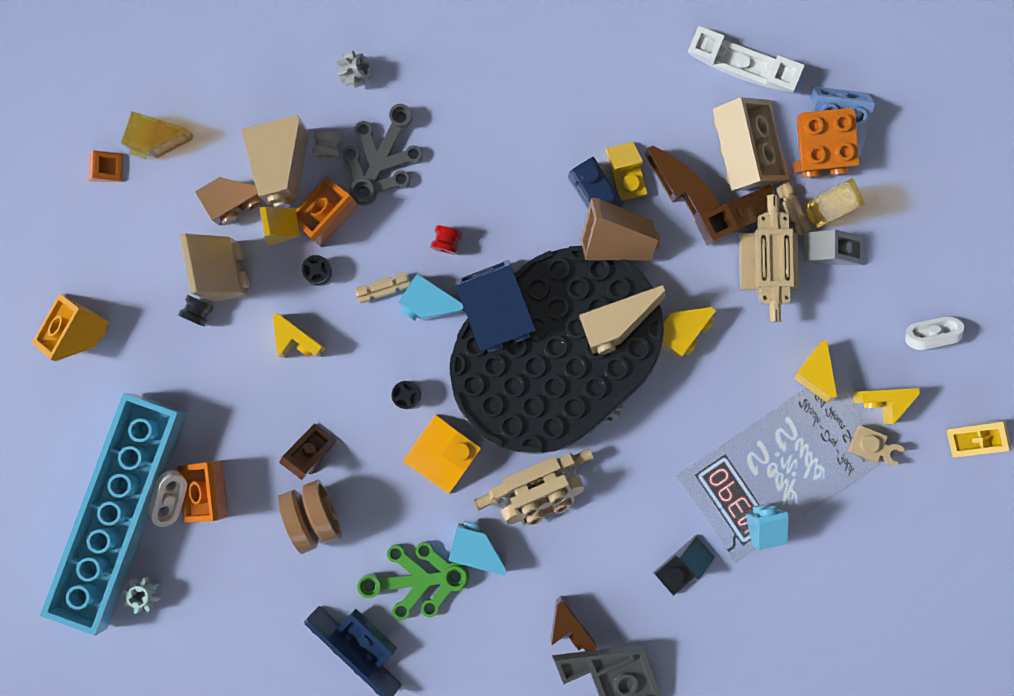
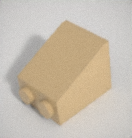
M298 114L241 129L258 196L270 207L286 208L291 205L292 201L298 200L309 139L308 129Z

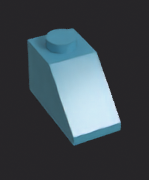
M416 274L398 301L403 306L401 312L414 321L417 317L422 320H429L463 313L464 311L461 302Z
M465 521L464 525L458 524L448 561L505 576L506 565L487 532L480 530L481 525Z

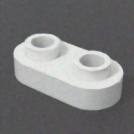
M941 317L913 323L906 329L905 341L908 346L916 350H926L955 344L963 338L964 324L953 317Z
M177 471L164 472L156 480L148 507V516L158 527L169 526L179 517L187 490V482Z

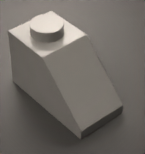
M839 230L804 233V242L802 244L804 261L825 265H863V237Z

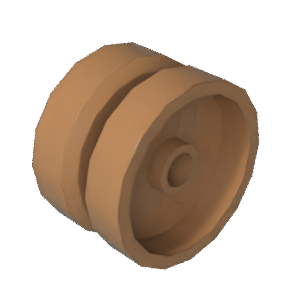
M319 479L303 485L302 495L295 489L278 495L279 510L284 526L299 553L304 554L318 547V539L328 544L342 538L336 510L326 488Z

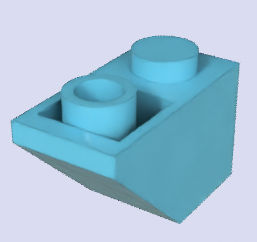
M770 504L754 506L753 512L745 513L752 547L762 550L787 544V512L777 509V506L770 507Z

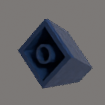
M510 259L457 279L455 287L480 351L487 349L488 352H493L504 347L503 342L514 339L515 342H519L531 337L530 332L535 331V327Z

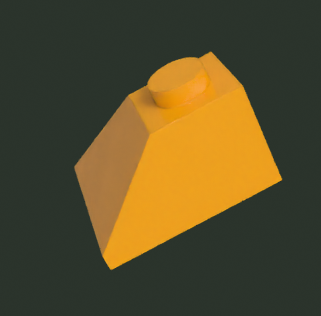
M59 293L34 337L32 344L50 360L56 362L94 348L98 341L105 336L109 321L98 313Z
M435 415L403 462L449 494L482 447Z

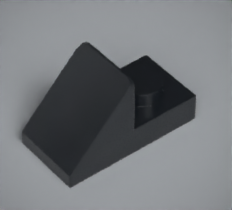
M695 535L653 573L674 596L694 577L699 580L715 556Z

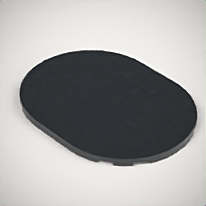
M569 246V248L558 249L552 252L551 250L528 261L515 272L535 327V331L530 332L531 337L519 342H515L514 339L503 342L504 347L488 352L487 349L480 351L468 318L457 334V340L450 357V378L454 399L468 423L480 435L499 447L519 453L544 454L562 450L578 443L599 427L645 383L658 361L664 334L663 315L660 304L621 344L615 346L616 349L603 355H600L599 352L592 354L579 315L651 290L653 287L645 275L628 260H585L582 246Z

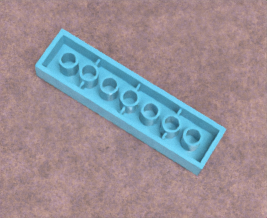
M122 394L43 605L41 617L94 636L108 629L149 518L148 507L156 480L161 474L166 472L187 412L137 394Z

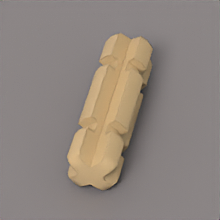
M789 182L780 185L776 191L780 199L783 198L784 200L782 204L789 215L790 222L795 225L793 229L795 233H798V237L804 236V233L811 232L812 228L809 221L805 220L807 216L798 196L794 195L796 191L793 184Z
M403 272L395 275L396 278L394 279L388 277L370 283L369 287L366 285L357 287L355 292L358 301L363 304L371 301L370 298L372 297L378 299L396 293L397 289H400V291L407 289L411 283L408 274Z

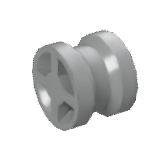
M315 131L316 146L312 148V155L323 159H340L341 152L338 150V147L342 142L343 136L332 131Z

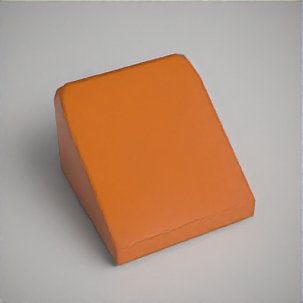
M93 150L89 154L88 181L121 182L122 154Z

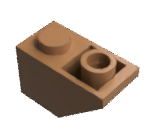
M218 177L195 191L211 220L218 225H228L238 219L239 213L246 209L248 211L253 210L263 203L262 199L258 196L255 185Z

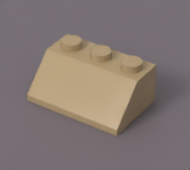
M740 97L713 108L714 126L718 131L721 143L720 152L725 161L726 177L731 191H747L770 184L775 185L790 181L771 100Z

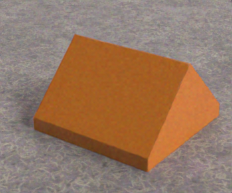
M325 177L296 209L298 226L322 247L356 210L358 204L347 192Z
M222 460L178 466V472L187 482V490L182 504L183 522H209L229 517Z

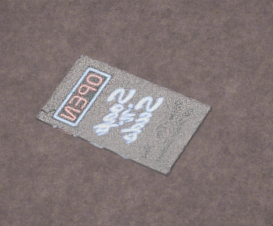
M835 376L837 397L833 402H825L805 388L677 475L679 482L685 487L731 555V559L735 562H738L756 549L752 547L745 514L753 512L754 506L770 504V507L777 506V509L787 512L789 527L884 462L881 456L878 463H874L847 452L857 425L869 427L843 391Z

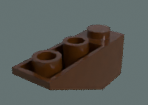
M771 184L700 215L695 220V223L706 245L709 246L757 223V217L768 212L767 196L776 195ZM779 202V212H780V211L783 210V208H782V206H781V204H780V202Z

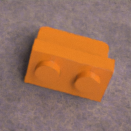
M852 108L803 112L797 116L800 160L792 162L793 174L802 173L803 178L820 176V171L830 170V175L846 174L848 173V168L859 165L855 111Z

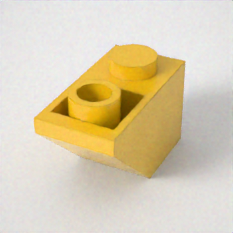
M708 307L668 314L663 320L664 334L662 346L677 358L682 357L684 353L687 356L690 355L698 344L695 338L701 331L706 333L714 323L715 319L712 318V315L716 310Z

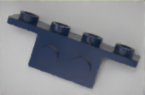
M318 606L304 621V624L312 633L322 640L377 695L394 696L401 687V683L383 664L398 648L357 609L339 624L321 606Z

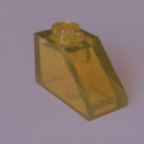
M132 111L121 144L130 149L129 154L135 157L146 159L148 155L158 158L191 141L193 134L184 127Z
M852 178L812 198L806 203L808 207L806 212L810 221L815 223L817 228H820L864 206L865 202Z

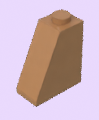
M591 198L581 244L585 260L624 259L651 261L655 249L659 248L660 235L655 231L652 220L601 199Z

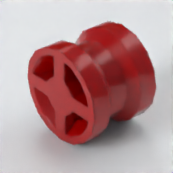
M436 225L434 230L436 237L431 242L430 248L442 253L457 255L459 250L457 242L462 238L463 232L447 226Z

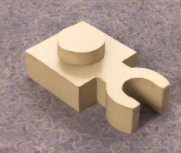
M857 425L847 452L874 463H878L881 456L884 463L898 466L899 462L892 460L890 453L892 450L904 452V448L898 444L886 445L885 442L888 436Z

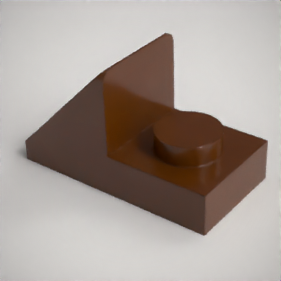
M314 423L282 456L279 463L303 480L307 474L314 472L337 440Z
M561 596L557 598L551 631V645H554L571 632L572 634L569 636V639L578 651L582 648L585 651L597 649L598 647L594 639Z

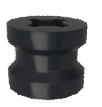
M312 255L304 260L302 274L310 284L322 286L331 279L332 268L324 257Z
M187 294L185 299L186 306L179 311L178 316L205 327L207 323L206 316L209 312H212L214 306Z
M401 381L392 389V401L401 409H412L421 401V390L411 381Z

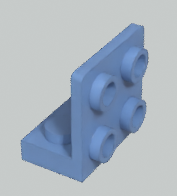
M812 86L810 98L814 103L813 111L852 108L855 111L858 156H860L875 105L874 100L868 93Z

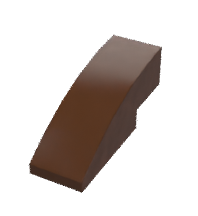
M653 145L647 149L644 155L671 201L674 202L682 197L695 220L700 215L720 206V203L706 184L684 163Z

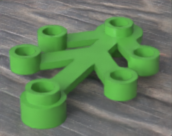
M423 541L416 547L417 557L422 560L427 559L440 571L428 573L405 554V550L401 545L394 544L387 551L388 559L401 565L411 575L379 578L375 574H366L359 580L357 589L362 597L373 598L380 590L413 587L402 601L395 604L392 610L393 616L397 620H405L409 616L412 606L430 585L442 584L434 596L426 599L421 606V612L424 616L433 617L437 614L440 604L451 591H460L468 585L470 573L465 565L445 561L433 551V546L429 542ZM423 545L428 546L430 553L426 556L421 555L419 552V548ZM394 548L399 549L401 557L393 558L391 550ZM457 571L461 574V579L453 581L450 578V574ZM367 580L374 581L375 589H367L365 582ZM432 603L435 606V611L428 613L425 610V605ZM404 606L407 613L400 616L397 614L396 608Z

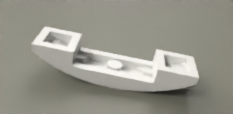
M698 26L688 49V54L721 72L741 80L775 90L794 92L804 68L803 64L779 55L776 59L724 40L725 35Z

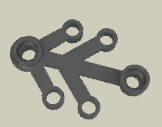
M396 104L390 109L389 118L391 125L378 151L372 138L373 129L370 123L360 121L356 124L355 132L362 141L370 165L365 176L359 164L360 152L355 146H347L343 150V158L348 163L354 179L350 186L349 194L358 205H370L376 200L378 193L394 187L404 189L410 184V177L403 170L395 172L392 177L376 181L381 171L407 162L417 164L422 160V151L415 145L409 146L406 151L388 156L402 128L408 127L412 122L411 110L405 104ZM399 114L407 116L403 122H398L396 118ZM363 126L369 128L368 133L365 135L359 133L360 128ZM413 150L419 152V156L416 159L409 157V153ZM349 151L356 152L354 159L350 160L347 158ZM400 175H404L407 178L403 184L396 182L397 177ZM361 188L369 189L367 196L362 197L359 195Z

